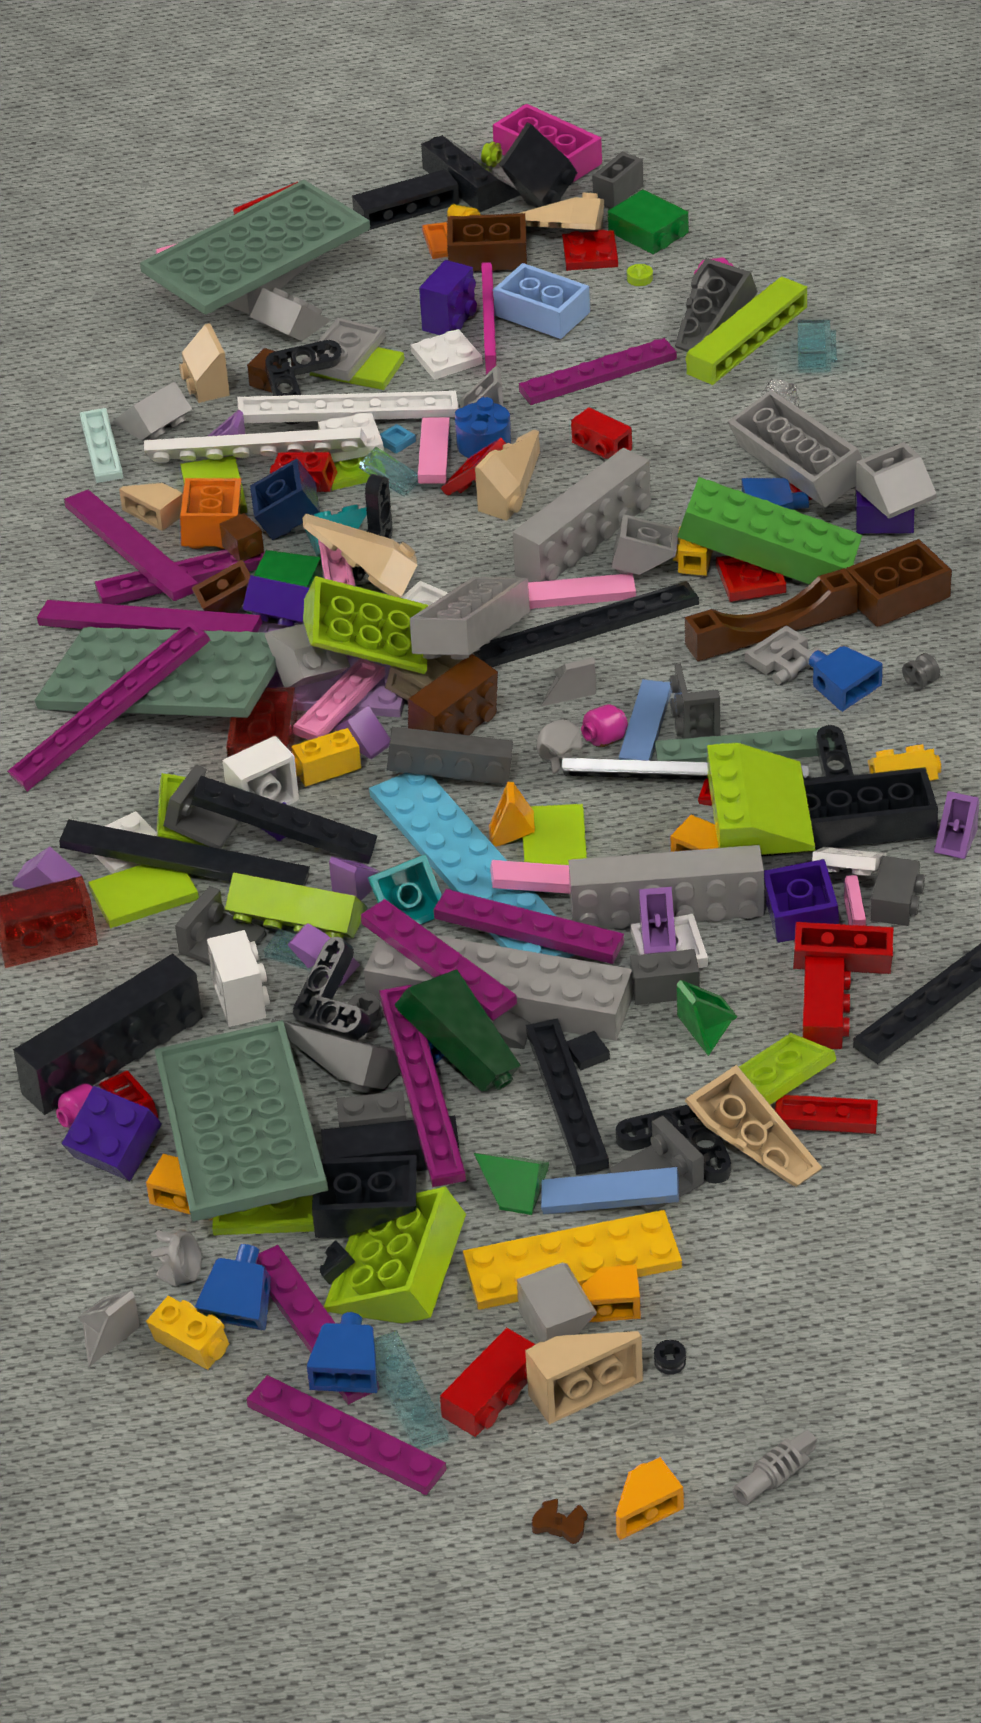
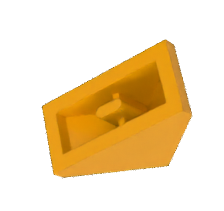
M507 782L489 824V840L495 847L535 832L534 811L514 782Z

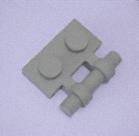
M786 625L746 651L745 662L765 675L776 670L777 672L773 674L772 678L777 685H780L784 681L790 682L796 678L798 672L804 668H811L809 665L810 656L815 651L820 650V648L814 647L808 650V638ZM794 657L796 660L790 663L788 660Z

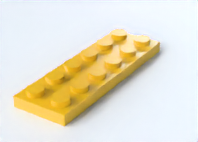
M665 1210L463 1250V1260L478 1310L518 1302L517 1279L562 1262L569 1266L580 1286L601 1267L637 1265L638 1277L682 1268V1259Z

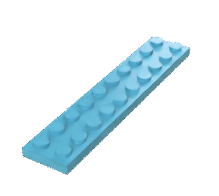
M403 773L369 788L370 797L421 855L426 854L430 866L451 890L556 916L535 891L492 888L491 861L507 860L432 776ZM489 933L501 947L565 958L575 955Z

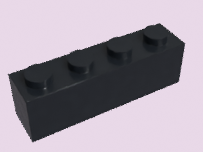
M446 169L352 195L353 210L370 220V230L445 209L453 204L459 205L458 183Z
M449 1116L459 1149L456 1116ZM414 1120L321 1129L323 1159L416 1155L417 1171L427 1170Z

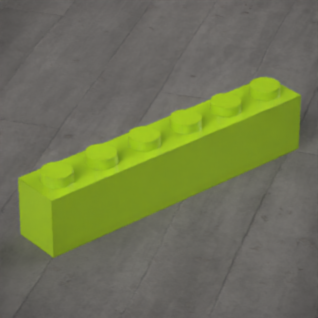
M782 276L686 353L687 375L714 385L807 308V286Z

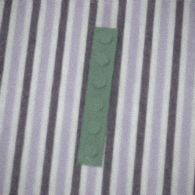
M821 727L655 741L657 761L707 762V745L722 743H741L787 758L818 756L816 735ZM825 738L829 742L830 750H834V742L831 738Z

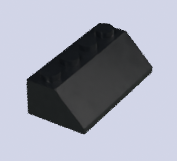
M443 135L433 137L431 140L421 143L423 169L428 173L446 169L458 183L459 198L472 208H476L479 212L520 196L517 189L465 148Z

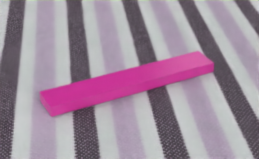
M481 263L484 349L487 375L497 366L493 273L491 263Z

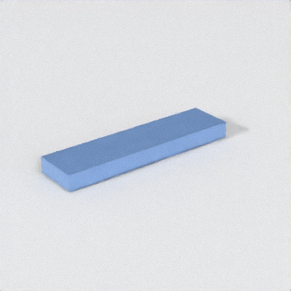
M642 679L619 754V760L651 761L655 749V741L658 739L671 695L670 682Z
M677 1167L542 1180L541 1209L543 1214L679 1202V1173Z

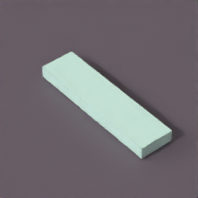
M102 408L80 412V420L96 483L123 479V472L107 409Z

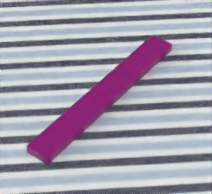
M89 489L64 499L65 507L173 601L194 594L192 587L197 585L198 582Z
M47 600L37 616L39 626L75 629L95 627L179 630L191 621L203 631L258 632L262 625L261 615L59 600Z
M189 621L7 771L11 778L26 791H29L211 641L207 633Z
M412 985L379 990L380 1001L432 1188L466 1181V1173L427 1038L395 1007V1003L407 988Z

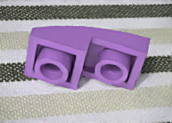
M307 923L287 945L307 968H310L315 964L322 947L330 937ZM352 958L339 986L343 985L360 966L354 958Z

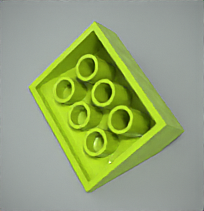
M315 576L304 599L303 622L311 646L425 674L427 671V658H423V654H412L410 618L428 607L427 604Z
M741 743L707 745V774L718 848L760 845L761 855L815 851L800 761Z
M446 1186L416 1193V1211L349 1237L345 1250L355 1260V1263L332 1282L324 1304L327 1312L337 1314L354 1312L362 1318L401 1324L431 1318L466 1217L465 1211Z

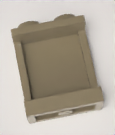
M441 655L438 658L427 659V671L425 674L390 666L385 688L408 700V698L463 659H452L451 655Z

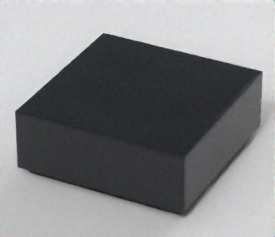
M595 1031L566 1041L572 1059L580 1071L610 1059V1051Z

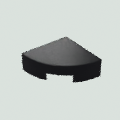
M335 1240L325 1252L327 1258L324 1265H320V1273L327 1283L330 1284L355 1263V1260Z

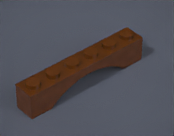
M843 568L818 576L795 597L766 611L733 615L710 609L685 617V645L698 662L759 643L786 625L798 631L856 613L858 584L847 570Z

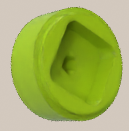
M635 264L627 269V282L633 286H646L653 281V269L649 265Z

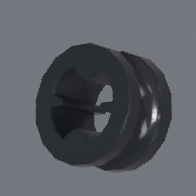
M664 1340L657 1344L654 1349V1365L656 1369L667 1375L681 1372L686 1365V1349L684 1345L676 1340ZM673 1354V1358L675 1359L667 1360V1356L665 1355Z

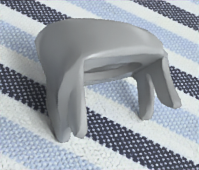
M562 719L549 723L541 729L537 737L536 748L540 758L551 762L553 774L558 773L560 769L559 759L573 758L571 751L574 749L581 750L583 746L581 729L569 720Z
M179 1229L176 1233L157 1230V1239L160 1242L170 1243V1245L157 1248L151 1252L152 1258L159 1257L162 1262L156 1277L172 1286L194 1282L200 1274L202 1263L201 1251L195 1237L183 1229Z

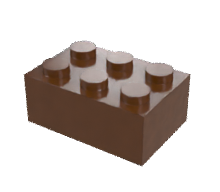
M525 213L447 216L448 261L473 267V271H482L481 263H491L492 270H515L522 263L527 264Z
M920 539L845 568L858 584L857 608L876 627L951 597L952 569Z
M470 654L469 658L463 659L408 698V728L470 736L476 727L483 722L492 720L497 712L498 671L475 655Z

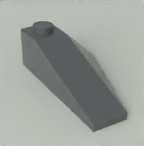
M705 258L692 279V290L690 298H687V310L684 319L681 321L675 347L688 352L749 303L758 292L751 272Z
M272 1019L271 1023L281 1020ZM283 1021L288 1039L335 1077L351 1082L350 1089L369 1093L370 1087L384 1089L400 1072L395 1051L392 1048L361 1042L357 1039H350L315 1028Z

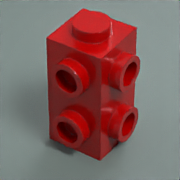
M588 407L571 420L572 443L605 459H609L622 448L629 451L632 450V427Z
M278 452L274 464L271 465L270 474L297 458L316 482L317 492H330L337 475L330 452Z

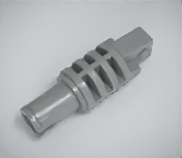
M805 1430L791 1441L786 1438L769 1453H766L761 1459L756 1461L752 1473L733 1487L732 1492L736 1500L742 1505L747 1506L767 1488L769 1490L778 1488L809 1462L810 1458L808 1455L815 1450L817 1438L810 1431Z

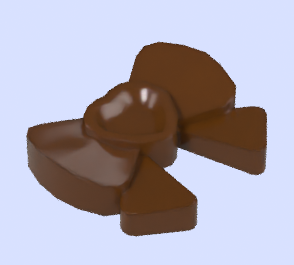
M558 1499L544 1501L542 1508L533 1516L532 1532L534 1534L548 1532L551 1535L564 1537L571 1544L578 1543L584 1534V1521L588 1519V1514L583 1507L577 1505L566 1517L561 1513H557Z

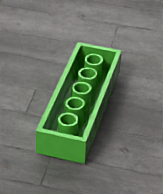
M698 477L677 537L811 584L820 575L852 566L862 535L827 523L824 520L799 513L796 510L779 506L768 500L751 496L740 490H734L714 481Z

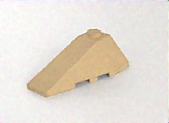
M582 193V198L574 197L521 213H525L526 226L602 230L604 199H598V193Z
M534 429L518 437L514 444L507 443L503 445V450L501 451L493 450L489 452L475 467L479 512L507 521L514 513L520 511L540 453L538 430Z
M305 514L303 516V527L329 549L333 551L340 549L342 551L341 555L347 560L346 562L353 568L361 566L369 575L368 580L387 594L399 598L403 596L417 567L415 551L404 542L399 544L393 539L313 515Z
M737 1065L686 1098L685 1102L708 1129L789 1184L797 1187L822 1169L821 1165Z

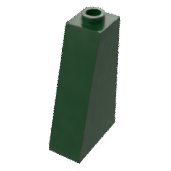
M457 969L408 987L395 1003L397 1010L481 1092L494 1087L497 1090L503 1089L513 1081L512 1075L521 1065Z

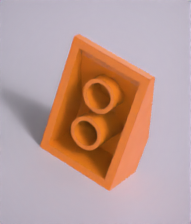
M185 478L180 513L181 546H188L192 549H200L204 546H217L220 549H225L222 546L220 523L240 515L241 478Z

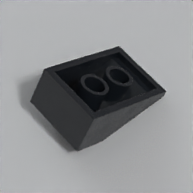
M528 122L499 164L524 201L536 208L560 202L561 197L569 185L574 182L575 176L578 173L570 160Z
M416 1155L321 1159L328 1191L312 1195L315 1238L350 1237L416 1211Z

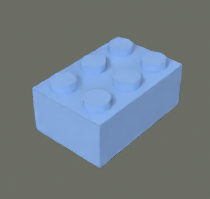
M525 263L517 267L493 289L494 316L562 339L590 313L588 285Z

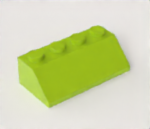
M233 873L225 910L233 915V920L251 924L252 919L264 921L263 926L281 930L283 925L292 926L296 933L308 923L330 938L340 937L343 939L344 937L354 938L361 924V914L367 910V906L354 895Z

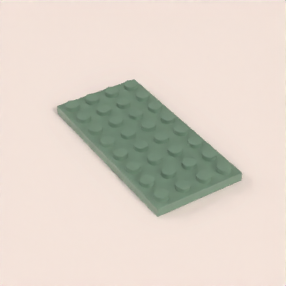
M302 180L140 262V268L142 273L206 315L331 249L337 248L339 245L358 237L360 234L370 230V220L306 180Z
M83 627L34 700L37 708L43 710L81 711L178 630ZM204 631L211 641L123 713L248 718L277 670L276 659L272 656L265 632Z
M283 1020L154 1049L192 1222L328 1191L326 1177Z

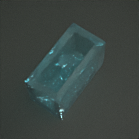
M798 320V373L831 372V363H836L837 349L836 330H830V320Z

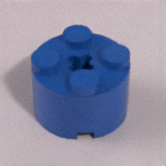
M483 397L478 399L477 402L455 411L457 449L463 456L469 458L499 438H502L506 444H511L510 413L502 405L494 403L493 399Z

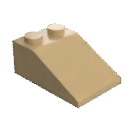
M638 1331L556 1336L545 1342H539L532 1348L525 1350L528 1395L549 1424L643 1381L642 1336Z

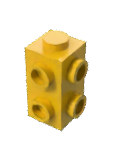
M678 538L679 544H677L676 554L673 557V561H678V573L707 576L713 550Z
M348 728L291 746L292 754L295 757L296 776H299L305 787L361 769L360 748Z
M924 744L905 747L906 753L894 754V749L875 752L876 758L868 760L870 773L926 767L930 781L939 779L938 773H941L939 755H935L934 748L925 750Z
M167 1296L146 1321L155 1341L207 1370L216 1360H219L224 1355L230 1344L224 1332V1324L213 1315L205 1316L199 1313L186 1300L179 1302Z

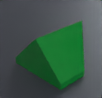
M683 980L677 983V1016L709 1056L730 1023L738 1016L722 996Z
M474 1153L499 1205V1210L533 1215L542 1188V1180L545 1179L549 1168V1162L515 1156Z

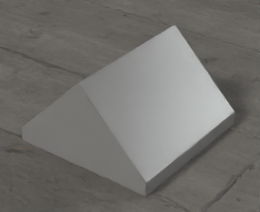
M562 1262L517 1279L519 1313L537 1343L545 1342L556 1336L578 1335L597 1314L566 1263Z

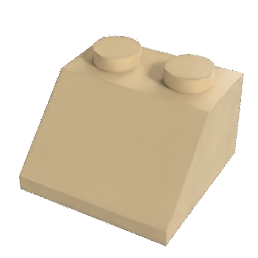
M208 323L201 328L182 351L183 363L179 364L180 374L183 380L186 379L189 394H194L198 403L230 396L225 352L211 324Z

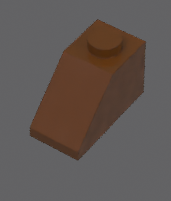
M240 560L192 587V590L204 611L237 613L244 603L251 574L243 560Z

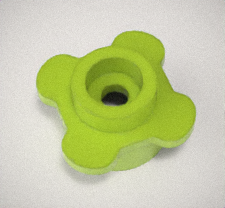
M492 141L483 146L481 161L486 163V166L494 168L501 161L502 149L500 143L495 144Z

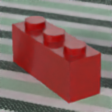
M796 922L793 969H805V956L845 957L844 971L891 974L894 927Z
M805 956L803 1038L830 1049H842L843 1037H849L850 1017H843V1013L850 1014V994H844V990H850L851 971H844L845 957Z
M506 1327L440 1395L442 1418L474 1437L484 1428H490L495 1423L501 1410L506 1405L514 1404L520 1395V1391L527 1385L525 1350L532 1348L535 1343Z

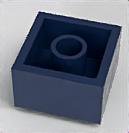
M297 458L250 485L254 518L272 540L281 535L288 534L293 528L302 524V518L305 514L314 516V514L320 513L316 482Z

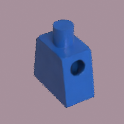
M742 478L743 493L768 500L771 503L788 509L809 508L808 495L804 492L791 493L789 481L785 478Z
M839 647L829 655L817 650L810 656L809 665L813 667V686L842 712L882 686L883 664L848 647Z
M240 1244L235 1260L218 1258L215 1261L195 1305L199 1313L205 1316L213 1315L225 1324L265 1331L271 1280L265 1266L256 1264L260 1251L257 1247L249 1244Z
M347 1312L342 1315L340 1324L326 1323L322 1325L307 1363L309 1390L378 1392L373 1327L362 1325V1317L359 1314Z

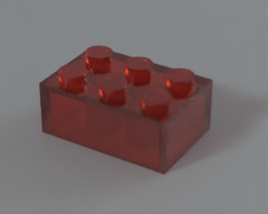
M295 687L265 688L248 718L231 717L226 746L227 757L273 736H276L292 753L291 746L294 745L295 740L293 725L297 722L298 716Z
M82 876L0 896V954L5 968L98 945L91 899Z

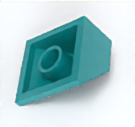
M426 854L368 877L378 903L386 899L419 924L434 919L433 909L442 894Z

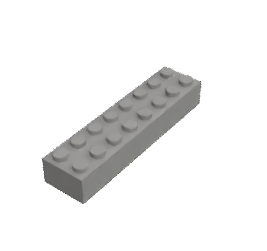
M437 936L517 995V1004L508 1011L531 1022V1024L558 1018L563 1032L584 1035L595 1031L600 1038L617 1041L633 997L632 969ZM378 937L364 969L366 993H371L378 999H380L379 990L406 985L413 986L434 978L380 937Z

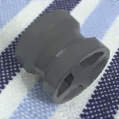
M927 653L917 656L915 661H909L902 667L905 681L916 690L924 688L927 682H933L940 677L939 665Z
M359 993L352 996L348 1004L357 1006L371 1018V1025L367 1033L376 1030L382 1021L379 1012V999L371 993Z

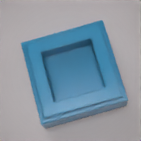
M398 424L380 434L383 446L395 454L416 442V435Z

